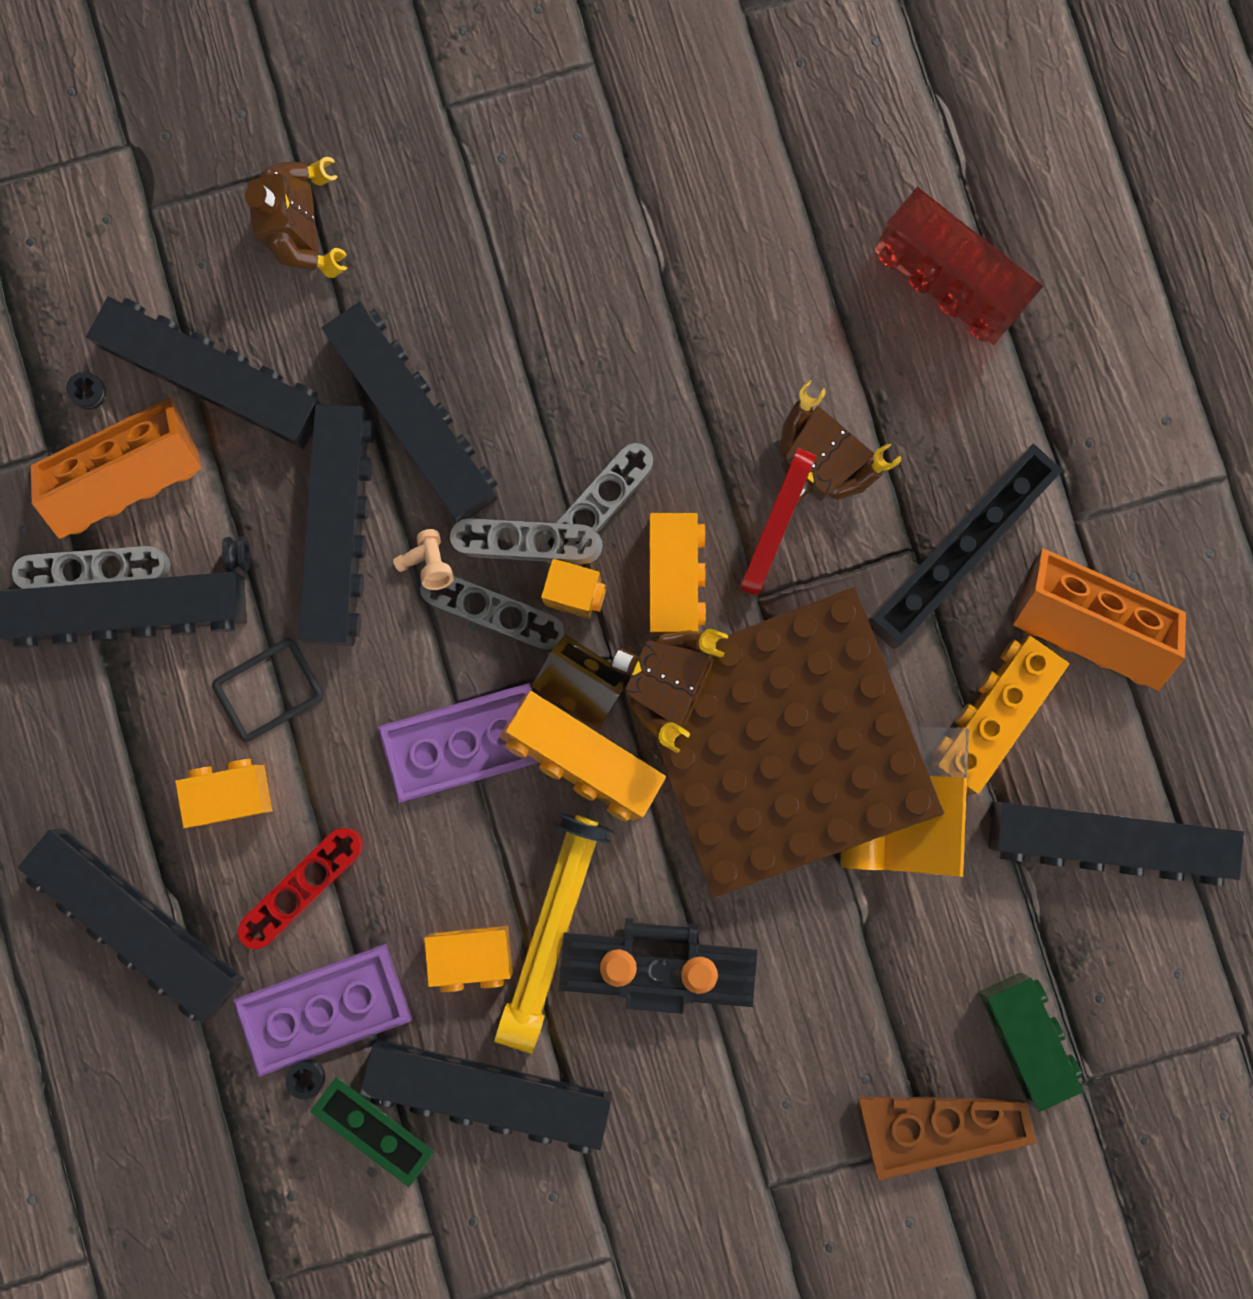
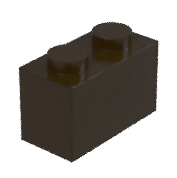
M565 634L548 655L532 687L543 693L546 698L559 703L576 714L582 721L588 722L599 729L626 688L630 677L613 671L612 663Z

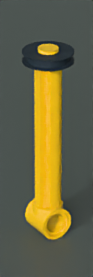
M557 813L558 816L562 817L560 824H554V826L566 831L512 1001L505 1006L494 1040L496 1043L532 1055L545 1017L542 1010L563 948L564 932L568 933L596 842L610 844L611 842L606 839L607 834L614 833L613 830L598 824L599 822L580 815L571 816Z

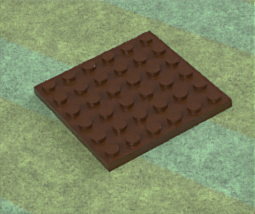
M855 586L728 635V639L720 638L715 648L724 652V656L719 658L711 655L714 659L713 665L685 728L690 733V736L688 738L680 734L674 741L675 747L680 749V752L676 753L670 750L655 737L713 898L944 814Z

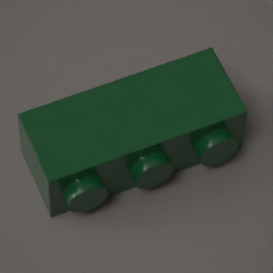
M1018 973L978 991L1028 1104L1038 1112H1041L1084 1092L1078 1080L1083 1077L1082 1071L1073 1055H1067L1061 1041L1065 1040V1034L1057 1019L1049 1017L1044 1003L1048 1002V997L1037 979L1033 980L1023 973Z
M335 1077L310 1110V1113L408 1188L435 1152L337 1077Z

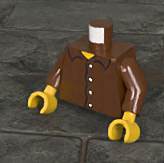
M324 157L310 166H307L305 162L275 163L263 170L260 178L250 180L245 193L246 202L250 206L252 230L255 237L283 265L315 270L319 267L321 272L328 278L338 276L347 267L340 266L336 262L341 261L347 255L340 248H334L324 256L319 255L311 184L307 182L308 178H310L314 184L322 186L335 180L337 176L327 175L323 168L335 163V161L330 157Z
M812 380L807 381L802 386L799 392L801 401H797L783 423L779 447L781 455L785 458L781 467L786 472L797 447L816 454L815 461L796 506L809 492L820 501L825 500L828 496L839 500L863 493L883 475V470H890L901 462V456L892 463H887L884 460L883 452L891 444L882 446L874 454L822 408L817 406L813 411L812 407L818 405L823 400L826 390L823 388L818 398L809 397L806 389Z
M707 629L704 632L686 630L663 634L656 642L647 640L640 655L620 648L612 664L613 671L630 677L625 693L632 697L630 708L644 729L658 738L662 745L676 753L680 752V749L674 745L676 737L680 734L688 738L690 736V733L685 728L713 665L714 659L711 655L719 658L724 656V652L716 650L715 647L720 638L728 639V635L714 629Z

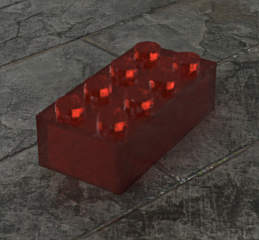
M918 186L887 222L874 250L878 253L880 261L885 266L893 270L898 269L909 278V283L914 289L920 293L931 295L939 302L940 308L947 315L953 318H960L969 326L970 332L977 339L983 342L989 341L992 345L997 343L1043 287L1042 284Z

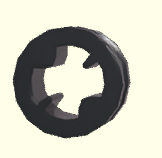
M83 371L70 377L66 386L67 396L73 403L83 409L97 408L106 398L107 392L104 383L90 372ZM91 382H94L91 387L94 395L91 398L83 396L82 400L79 399L82 395L79 387L83 383L90 386Z
M239 536L236 541H233L231 537L223 539L222 557L227 572H234L237 567H240L242 571H249L251 552L246 536Z
M306 1059L296 1063L286 1076L288 1092L298 1099L313 1097L325 1083V1070L318 1061L313 1059ZM307 1069L313 1073L311 1076V1081L315 1083L313 1088L311 1084L306 1088H302L299 1085L301 1078L297 1075L298 1070H300L301 1074Z

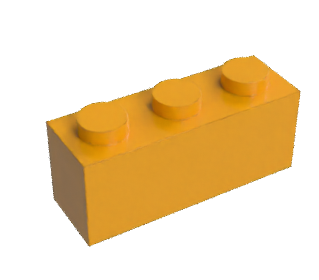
M650 513V636H661L686 630L698 631V626H705L706 605L705 602H698V587H705V563H698V548H705V524H698V513Z

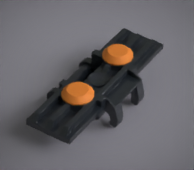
M625 918L623 937L564 932L559 991L616 995L626 998L625 1009L646 1010L683 1014L685 1003L693 1002L753 1007L758 950L697 944V924L689 923L688 927L634 923V918ZM633 939L686 943L685 955H674L673 958L643 955L642 952L632 951Z

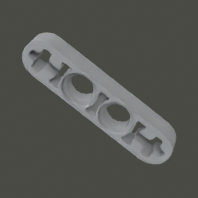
M632 443L624 447L557 523L573 524L575 513L583 509L589 510L596 519L592 529L598 533L652 471L653 456L648 447L639 443ZM641 454L644 456L642 464L645 468L640 470L635 467L628 474V480L633 481L628 486L622 476L613 471L615 468H618L622 474L629 465L627 456L637 457ZM606 481L618 483L621 487L619 498L611 502L602 499L599 495L601 484ZM550 532L541 541V553L551 550L549 544L552 541L555 542L554 536ZM583 535L582 541L578 544L568 541L566 545L574 546L581 552L590 541Z
M462 519L454 525L450 533V541L457 551L465 556L544 562H552V559H557L567 563L586 564L595 561L600 556L603 548L602 539L599 534L589 526L580 524ZM472 529V532L478 536L487 537L488 544L481 540H472L468 547V544L463 542L462 538L469 535ZM506 530L515 531L517 537L515 545L509 550H501L498 546L500 534ZM543 532H550L555 539L553 547L547 552H538L535 547L536 538ZM583 535H585L592 542L591 547H585L583 554H581L580 550L576 547L565 545L564 538L569 542H580Z
M152 546L33 554L23 556L15 562L12 569V577L17 586L22 589L161 578L168 576L171 563L165 552ZM149 555L159 561V566L152 568V574L142 568H132L131 561L134 563L148 562ZM111 557L118 558L121 563L119 574L114 578H106L102 572L104 561ZM77 560L82 567L81 575L75 581H67L63 575V568L69 561ZM34 566L41 570H51L52 577L48 575L35 576L33 583V580L26 578V572L32 571Z

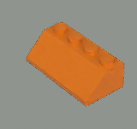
M169 397L31 465L32 505L59 539L69 534H79L86 530L90 524L106 516L113 517L118 515L126 506L140 499H150L157 495L161 489L175 482L187 481L197 471L202 469L198 450L173 399Z
M1045 548L1040 550L1017 601L1013 625L1028 635L1038 636L1056 644L1066 652H1073L1087 658L1101 668L1111 669L1129 677L1139 685H1146L1160 691L1185 659L1186 612Z

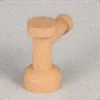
M427 529L421 531L416 537L418 547L410 550L405 555H400L393 559L394 565L399 572L407 570L409 566L425 561L426 566L421 571V581L426 589H443L454 580L451 567L441 561L438 547L441 543V538L437 530Z

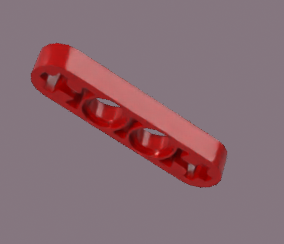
M797 447L739 590L758 597L809 476L816 454Z
M347 827L331 832L241 920L237 930L241 943L250 949H260L272 943L360 857L364 848L363 838L360 833ZM338 837L341 839L351 837L353 842L350 848L353 852L351 855L347 852L340 854L333 861L340 865L335 870L332 862L325 856H322L321 852L325 850L327 855H331L339 847V843L336 841ZM313 862L320 863L326 870V878L320 885H312L305 876L306 868ZM282 891H291L297 898V907L292 913H283L277 907V896ZM267 907L269 913L263 911V909ZM270 914L282 922L279 926L276 920L270 922L263 929V934L266 936L265 939L261 936L253 939L250 936V933L253 931V927L250 925L251 922L254 924L262 922Z

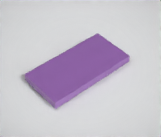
M527 683L378 726L398 803L539 763L528 755L526 758H521L505 748L506 741L499 738L521 699L530 690L532 691L531 684Z
M387 944L377 946L233 1000L258 1077L412 1020Z

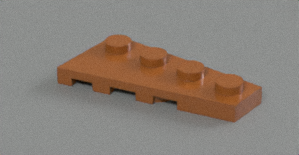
M857 1096L874 1172L878 1180L1037 1144L1028 1106L1023 1099Z

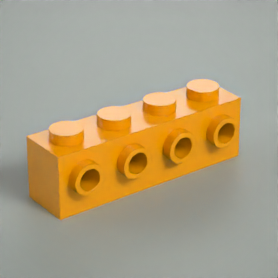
M1032 636L1022 638L1019 641L1013 639L1007 645L1000 656V659L1004 661L996 674L991 671L983 679L978 687V691L982 693L973 706L968 703L962 709L955 720V723L959 726L951 738L946 735L932 753L936 759L931 767L945 777L967 778V792L969 794H979L1070 664Z
M531 690L521 699L499 735V738L506 741L505 748L521 758H526L527 755L541 763L539 769L557 780L563 777L575 785L573 790L577 794L590 801H594L597 798L609 806L607 808L608 813L624 822H628L629 819L635 821L644 817L666 778L664 774Z

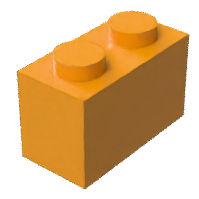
M552 559L541 598L546 607L591 619L593 610L601 611L606 594V584L601 583L599 571Z
M251 759L228 762V770L213 773L212 766L188 770V778L175 780L183 828L272 812L265 765H252Z
M509 925L430 933L424 938L429 987L440 986V992L460 991L464 989V983L480 982V988L504 986V979H510L513 974Z

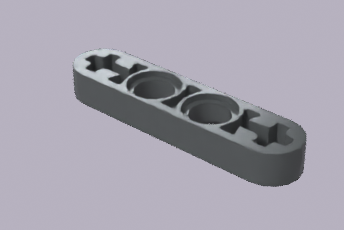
M453 576V582L446 587L457 593L458 585L464 587L457 596L456 608L449 607L454 600L445 595H439L437 600L432 599L434 593L423 587L421 581V596L431 606L540 650L551 651L566 634L564 625L554 615ZM473 593L483 595L486 600L485 609L477 615L467 613L464 608L466 597ZM507 608H517L522 613L521 624L515 629L504 628L500 622L502 612ZM529 615L537 616L533 623L540 627H546L548 622L553 623V629L558 633L557 639L550 638L547 644L542 643V636L533 630L529 631V637L522 636V633L528 627Z

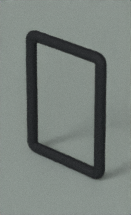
M291 638L282 640L217 677L212 683L213 690L239 737L244 742L256 739L319 703L324 697L323 690L296 642ZM289 646L316 695L247 734L220 685Z

